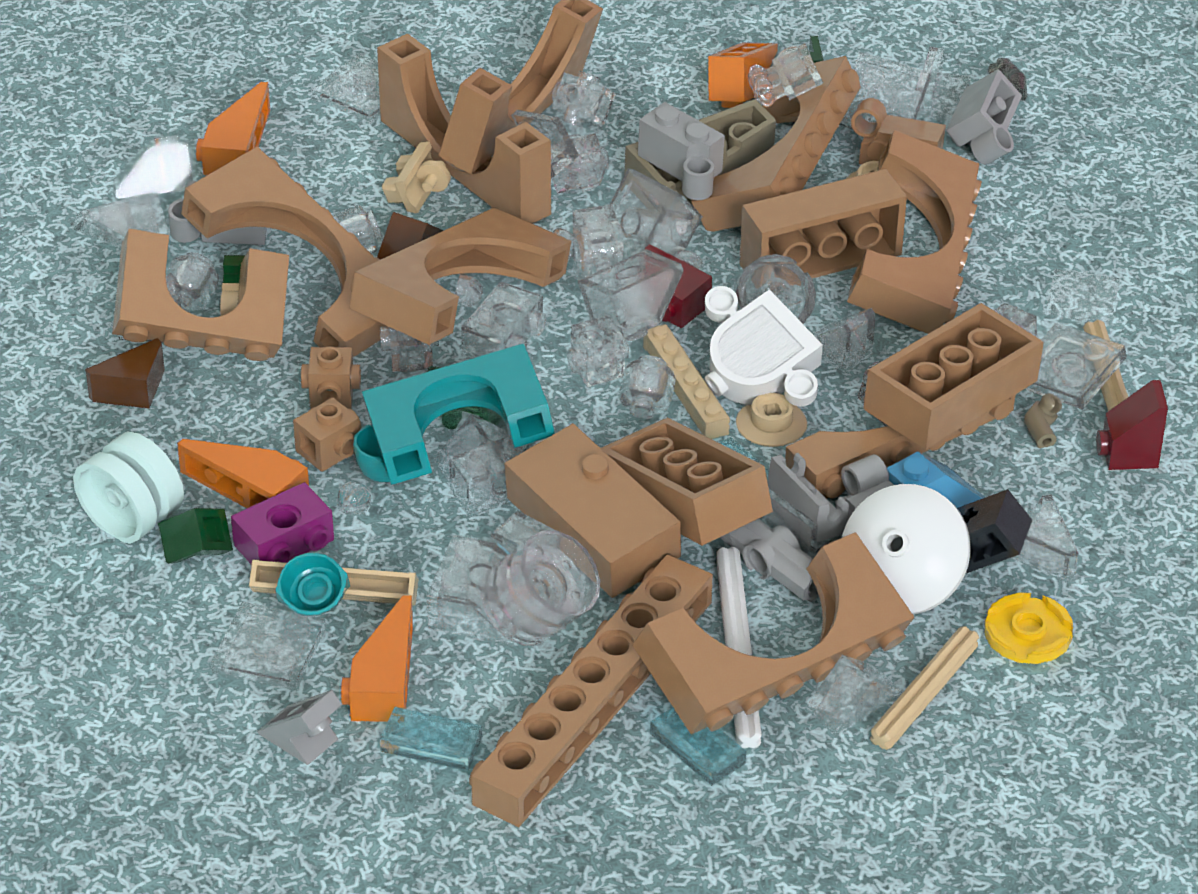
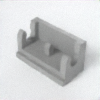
M799 453L795 454L793 459L794 465L791 469L786 466V459L781 454L771 457L767 481L771 501L813 544L842 535L848 519V502L843 497H839L836 509L805 478L806 461Z

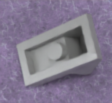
M329 690L288 705L257 732L271 743L306 765H309L338 740V737L329 726L332 723L329 716L342 703L333 690Z

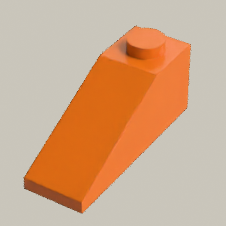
M742 42L708 56L709 101H721V107L732 108L755 98L778 51V43Z
M268 82L257 84L208 124L204 138H199L196 146L197 161H202L203 175H209L255 147H259L270 113Z
M182 439L177 443L181 473L245 508L252 507L304 482L309 486L308 467L276 450Z
M403 595L352 658L350 677H342L341 702L342 705H350L351 721L405 722L413 633L412 595Z

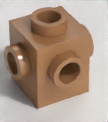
M332 346L311 347L309 364H302L301 387L302 389H309L310 409L332 397L346 408L352 409L353 390L360 389L361 366L360 364H353L352 348Z
M333 397L310 409L293 420L295 451L321 472L354 454V435L361 430V421L358 415Z

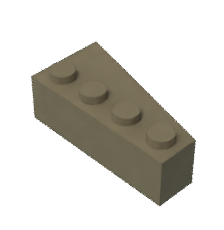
M756 99L699 119L700 122L725 135L722 172L717 176L749 163L774 146L776 119ZM638 142L625 146L624 182L663 225H666L693 207L692 199L687 198L682 192L681 180L639 157Z

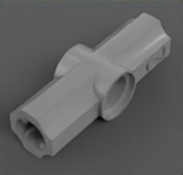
M757 519L719 537L728 545L734 546L740 551L746 567L750 571L755 569L762 575L759 578L765 580L770 576L803 601L808 600L812 602L819 597L817 588L806 570L813 559L800 550L798 540L788 528L777 525L771 529Z

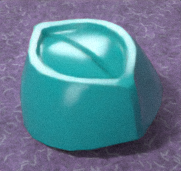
M304 553L290 560L282 569L276 587V596L278 602L298 615L308 617L319 616L329 612L340 603L346 590L350 587L347 573L334 559L324 554Z

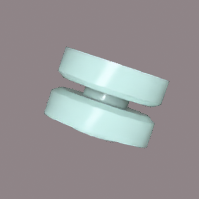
M127 431L104 446L102 452L91 456L80 464L73 476L75 493L82 508L92 522L100 529L128 544L141 539L154 528L156 523L166 519L178 510L184 500L183 484L173 463L166 453L153 441L139 433Z

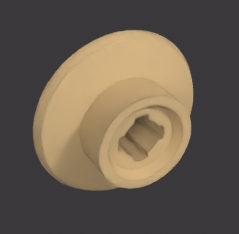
M768 393L757 396L753 400L752 405H746L739 411L736 417V426L740 434L747 440L762 446L777 447L791 444L801 438L807 429V419L801 409L789 403L784 395Z

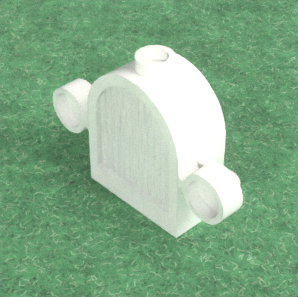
M717 286L709 290L705 297V313L712 321L722 323L714 332L710 343V373L705 376V381L711 391L716 396L720 397L723 395L731 401L745 405H752L753 400L759 395L768 393L782 394L783 392L786 400L792 405L802 407L811 404L816 399L818 381L811 372L821 365L823 344L770 289L739 311H737L738 297L731 288Z

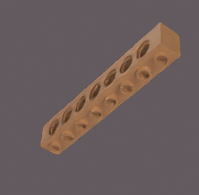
M668 554L655 568L651 567L646 572L640 586L632 594L629 593L623 598L619 609L609 621L604 620L599 625L594 638L586 647H581L575 652L570 665L563 673L555 675L551 679L546 692L536 703H531L527 706L517 725L510 732L506 731L502 734L496 748L486 760H481L474 766L469 778V784L472 786V805L520 827L651 674L632 646L646 624L680 608H684L696 622L712 603L713 574Z

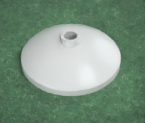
M898 484L873 493L854 510L843 531L842 538L854 532L857 533L913 615L929 611L948 599L960 585L968 568L970 537L964 518L955 505L946 497L925 486ZM897 537H902V548L897 552H893L891 550L892 541Z

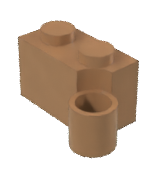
M874 98L862 100L851 119V127L854 132L864 137L861 142L859 164L879 161L894 130L943 149L946 125L887 115L884 104ZM861 113L871 114L877 122L866 121Z

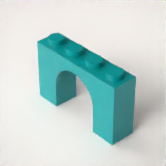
M524 343L362 391L370 423L391 485L432 473L423 434L433 420L453 409L477 406L497 412L506 424L514 448L546 439L555 434L548 402Z

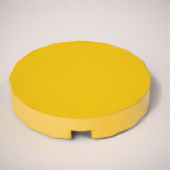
M1019 592L1003 596L990 606L984 623L985 637L991 648L1003 657L1019 663L1039 664L1052 661L1067 651L1073 637V620L1066 608L1054 599L1043 595L1042 600L1031 598V593Z

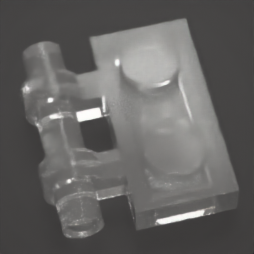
M805 43L782 50L778 57L772 59L774 66L768 69L760 65H753L749 69L747 77L754 98L766 107L771 106L775 100L785 95L791 100L823 84Z

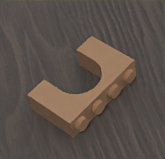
M128 229L121 243L112 334L122 335L124 339L131 342H145L158 338L170 348L199 347L204 348L207 353L214 355H224L228 352L244 354L247 359L253 361H265L275 357L282 346L289 255L249 248L241 262L237 307L219 317H200L182 309L168 291L166 264L169 235Z

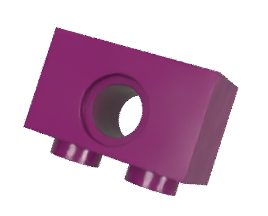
M305 482L231 516L233 545L251 565L252 559L288 563L296 556L310 551L321 550L334 540L332 510Z

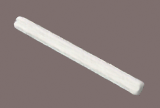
M734 546L728 549L721 547L716 552V564L725 645L738 652L752 656L740 551ZM759 710L750 715H746L744 711L733 715L737 745L744 749L748 747L758 748L761 744L760 737L762 735Z

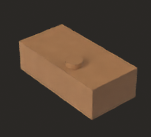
M883 169L742 205L740 266L757 291L763 292L858 267L867 249L885 255L900 256L902 255L907 195L888 170Z
M980 303L868 369L863 409L927 450L1037 382L1044 341Z
M668 417L601 447L607 455L680 521L681 535L701 546L773 512L764 465Z
M574 423L504 463L507 498L611 598L642 581L646 572L651 567L655 568L667 554L677 559L681 557L680 521Z

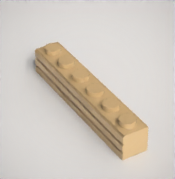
M664 324L645 329L643 334L644 349L648 351L701 433L710 439L729 435V416L669 327Z
M252 559L249 582L251 590L253 592L276 594L278 579L287 563ZM342 568L347 573L350 587L346 590L342 599L396 604L403 595H412V605H416L419 581L416 573Z

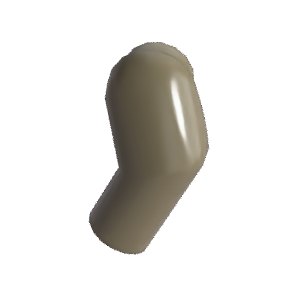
M1051 393L1043 395L1040 401H1036L1024 417V423L1038 448L1053 446L1057 439L1050 426L1057 419V413L1062 409V402Z

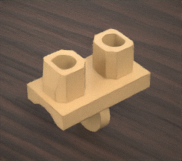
M420 142L413 154L400 156L396 162L398 177L386 178L382 185V190L388 203H403L407 212L418 213L431 191L440 192L447 188L451 180L450 172L443 161H433L430 142Z

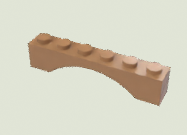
M1015 395L927 450L890 426L865 431H819L786 446V466L791 469L794 465V456L796 453H799L806 461L805 478L826 499L836 498L846 490L841 478V471L844 466L876 454L882 459L887 468L917 451L924 453L928 450H938L946 442L962 434L970 435L981 425L994 419L1001 420L1007 417L1014 410Z

